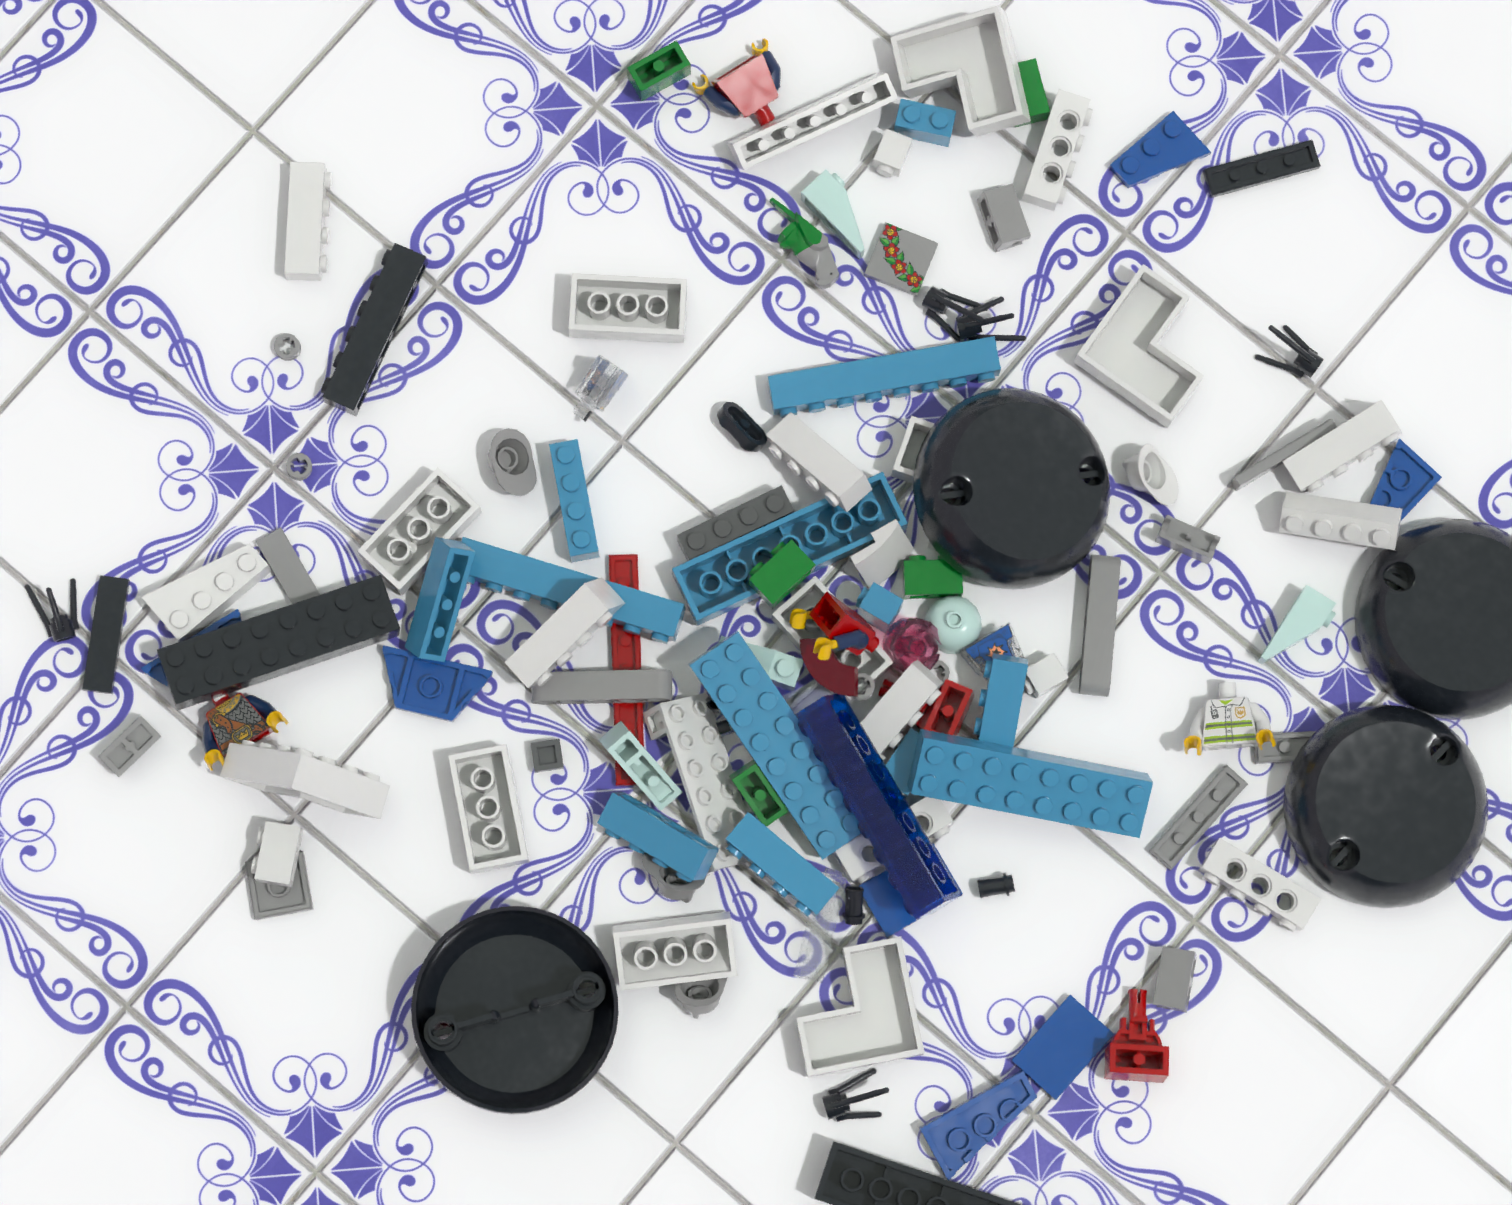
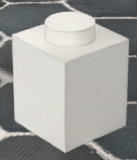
M886 128L873 159L872 167L876 168V171L883 176L892 177L894 175L899 177L911 149L913 139Z
M1055 653L1027 668L1024 688L1029 695L1033 693L1036 699L1065 683L1069 678Z

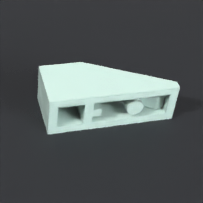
M825 169L801 191V201L860 260L864 256L865 248L847 191L844 188L845 183L836 173L831 175Z
M1306 585L1257 662L1264 664L1316 633L1322 625L1327 628L1336 615L1332 611L1336 603Z
M721 636L719 642L727 637ZM746 642L774 685L794 692L804 661L777 650Z
M622 721L618 722L599 739L607 751L660 811L682 793L679 787Z

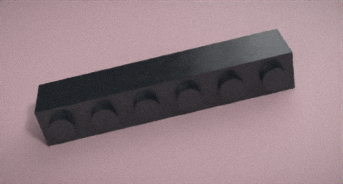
M394 243L392 250H386L381 265L384 267L380 275L376 274L371 281L369 290L372 292L368 301L363 300L358 309L357 316L360 318L356 326H351L347 332L345 341L348 343L344 352H338L333 363V367L336 369L331 378L327 377L321 388L322 397L326 404L356 417L428 265L426 256L397 243Z

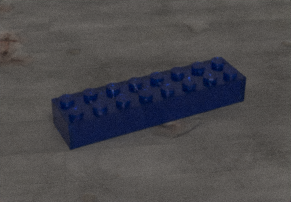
M840 694L826 695L795 714L799 720V729L806 737L810 738L814 745L813 752L820 762H824L829 771L827 775L830 782L836 788H839L844 796L842 800L846 809L850 813H854L859 822L857 826L864 838L869 839L874 847V857L880 864H884L889 873L888 880L890 884L901 893L906 911L917 920L935 913L961 897L960 890L846 697Z

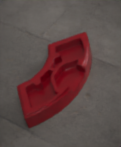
M817 638L800 639L801 655L812 677L820 685L834 693L858 697V668L848 666L838 660L833 649H831L828 660H819L818 653H813Z

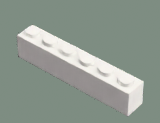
M879 72L727 143L738 168L745 170L897 100L898 97L888 73Z

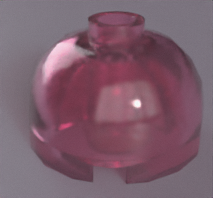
M917 617L901 618L891 624L882 640V649L893 662L891 667L898 672L904 673L911 663L918 659L925 667L931 670L940 654H937L938 644L935 641L936 639L941 645L938 629L931 622Z

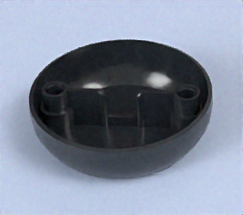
M1003 388L978 393L964 399L950 408L936 421L922 442L916 458L913 474L914 502L925 535L934 549L948 564L969 579L983 585L1001 589H1026L1060 578L1089 554L1097 543L1106 523L1110 505V481L1106 461L1100 446L1090 429L1074 412L1057 400L1042 393L1027 389ZM951 499V502L946 503L944 500Z
M1445 519L1429 522L1398 536L1395 550L1383 549L1374 559L1365 573L1356 599L1354 619L1358 647L1373 677L1393 698L1408 708L1419 710L1435 718L1449 720L1473 719L1495 713L1511 705L1512 536L1492 525L1466 519ZM1386 580L1401 588L1398 590L1392 589L1387 585Z
M1366 706L1343 713L1324 724L1310 736L1299 750L1291 765L1284 790L1283 809L1285 825L1292 847L1303 866L1315 880L1332 893L1353 903L1368 907L1395 908L1418 904L1435 897L1449 888L1473 862L1485 836L1488 821V797L1485 781L1477 760L1468 746L1443 722L1419 710L1403 706ZM1432 747H1439L1438 750L1431 756L1430 749ZM1333 850H1341L1332 860L1330 859V854Z
M507 906L485 910L468 917L447 931L426 956L416 978L411 1002V1022L418 1050L426 1066L438 1082L450 1093L472 1106L494 1113L510 1115L529 1114L549 1109L570 1099L582 1090L596 1076L608 1057L616 1035L619 1015L618 995L614 977L605 957L592 939L579 927L563 917L549 911L524 906ZM583 982L593 984V986L578 990L579 985ZM595 993L591 997H583L584 995ZM440 1023H446L450 1026L434 1031L435 1027ZM450 1034V1036L445 1039L438 1038Z

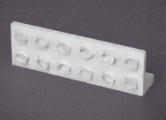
M702 693L659 703L643 712V716L651 741L666 735L668 737L700 837L720 848L706 875L708 876L720 869L749 861L743 856L738 860L726 850L728 844L725 842L726 837L747 812L740 792L729 778L734 772L722 736L718 731L714 712L706 705L707 701L705 699L708 697V694Z

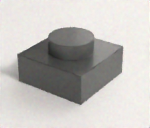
M560 739L531 743L535 773L564 769Z

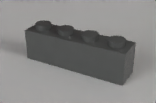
M781 485L678 534L677 542L686 560L689 561L792 514L794 509Z

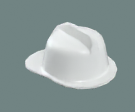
M1143 445L1138 454L1123 461L1122 466L1133 489L1149 492L1162 505L1168 506L1175 503L1179 494L1176 475L1153 445Z

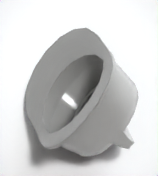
M508 428L499 431L494 436L488 452L487 461L489 468L495 474L498 484L504 491L515 496L526 495L534 489L537 481L530 443L526 436L516 429Z
M646 852L643 854L642 863L644 868L657 880L659 890L666 898L689 903L696 889L705 883V879L687 882L676 875L677 871L673 868L659 866L652 861L653 856Z
M727 978L676 984L675 996L682 1003L683 1007L692 1013L693 1018L698 1019L700 1014L709 1013L717 1007Z

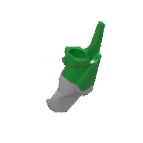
M772 197L769 202L791 222L778 237L779 247L791 249L803 264L815 271L817 279L815 286L821 289L830 288L838 280L840 274L828 244V237L797 212L793 213Z

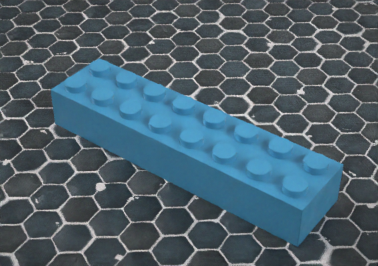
M881 472L868 478L872 490L848 512L839 505L833 507L824 498L672 568V575L696 626L759 598L758 593L748 584L751 577L749 572L759 562L767 563L773 557L770 554L771 551L781 542L787 544L792 539L816 564L815 570L812 572L814 573L875 543L871 533L897 519L901 528L905 531L908 522L884 473Z
M735 631L688 664L822 860L871 827L738 631Z
M920 729L907 785L910 793L914 795L1140 838L1153 781L1148 773Z

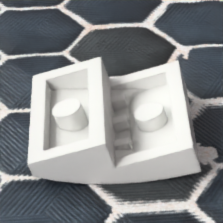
M897 519L872 532L871 535L875 543L850 556L869 588L873 582L879 585L889 578L914 549Z

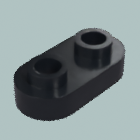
M734 402L724 403L717 412L720 425L739 442L744 450L751 452L760 451L767 442L764 430L741 406Z

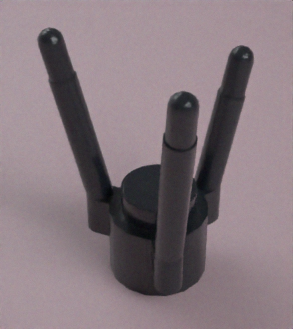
M932 286L922 302V306L928 309L925 315L934 319L957 342L961 341L960 336L938 315V312L944 314L949 307L971 319L983 322V317L951 300L973 308L983 304L955 295L943 288L939 290Z
M1001 296L970 311L979 314L1003 302L1004 297ZM1013 313L985 318L983 322H978L965 315L956 317L961 340L968 338V341L993 336H995V341H1026L1027 339L1026 336L977 334L983 332L982 326L1014 318Z
M1270 325L1268 329L1298 353L1293 361L1297 367L1259 354L1255 355V359L1291 372L1299 378H1302L1304 374L1311 378L1322 363L1323 358L1317 355L1318 352L1310 348L1289 326L1284 325L1283 330L1295 342L1273 325Z
M74 578L70 580L71 619H68L67 614L60 615L52 589L50 587L46 588L53 613V618L50 619L51 623L29 584H26L25 589L46 627L48 637H52L54 642H61L76 637L75 630L80 629L77 620L76 580Z
M875 1068L857 1076L838 1088L828 1090L829 1095L822 1097L828 1120L836 1118L837 1122L847 1119L877 1118L882 1116V1113L879 1111L845 1112L850 1111V1104L888 1093V1087L847 1098L846 1093L841 1094L877 1072Z

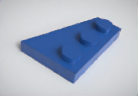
M1172 111L1110 164L1109 168L1127 188H1131L1158 177L1164 172L1185 166L1196 159L1207 157L1211 154V151L1180 117Z
M1399 438L1369 504L1401 508L1402 521L1442 476Z

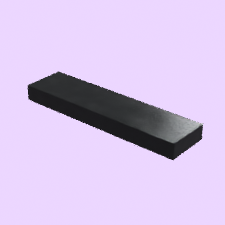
M1313 140L1206 168L1203 170V175L1210 197L1214 198L1316 170L1321 165Z
M100 575L82 687L83 691L113 695L130 585L129 579Z

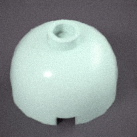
M945 596L936 600L928 609L924 619V633L928 642L946 654H960L964 652V649L973 645L978 640L982 630L981 616L977 607L968 599L960 596Z

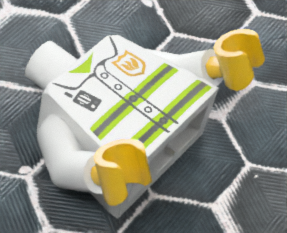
M1236 682L1218 683L1219 699L1206 700V706L1199 709L1190 726L1189 735L1184 740L1185 754H1188L1189 749L1196 748L1198 756L1202 754V747L1205 751L1256 746L1263 750L1262 744L1270 741L1273 747L1276 746L1269 718L1257 703L1250 702L1248 697H1237Z

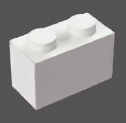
M265 821L264 828H259L257 845H261L259 857L254 856L251 866V874H255L254 879L257 882L293 887L304 831L300 826Z

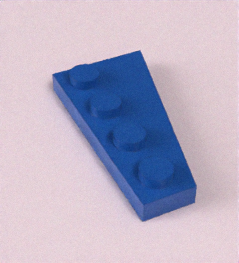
M1020 1070L918 1127L946 1179L950 1180L987 1142H990L998 1135L997 1133L1005 1125L1010 1123L1033 1102L1037 1095L1024 1071Z

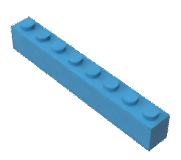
M995 336L771 375L768 376L767 383L773 415L780 414L781 418H785L790 412L794 415H797V411L802 410L816 413L826 410L825 406L836 404L838 408H845L854 405V401L864 399L866 403L878 402L882 400V396L893 395L894 398L906 397L911 394L910 391L922 390V393H930L939 390V386L950 385V388L963 387L967 385V381L978 380L979 383L994 381L995 376H999L1001 367Z
M463 537L461 541L476 551L467 584L474 585L475 581L486 584V589L496 593H502V590L513 592L512 596L522 601L529 602L530 598L541 601V606L552 610H557L558 606L561 607L584 583L599 579ZM605 580L622 598L625 604L613 614L612 619L604 626L612 627V624L615 623L624 626L623 631L634 635H640V632L651 634V639L660 643L667 644L668 640L676 642L686 611L683 603Z

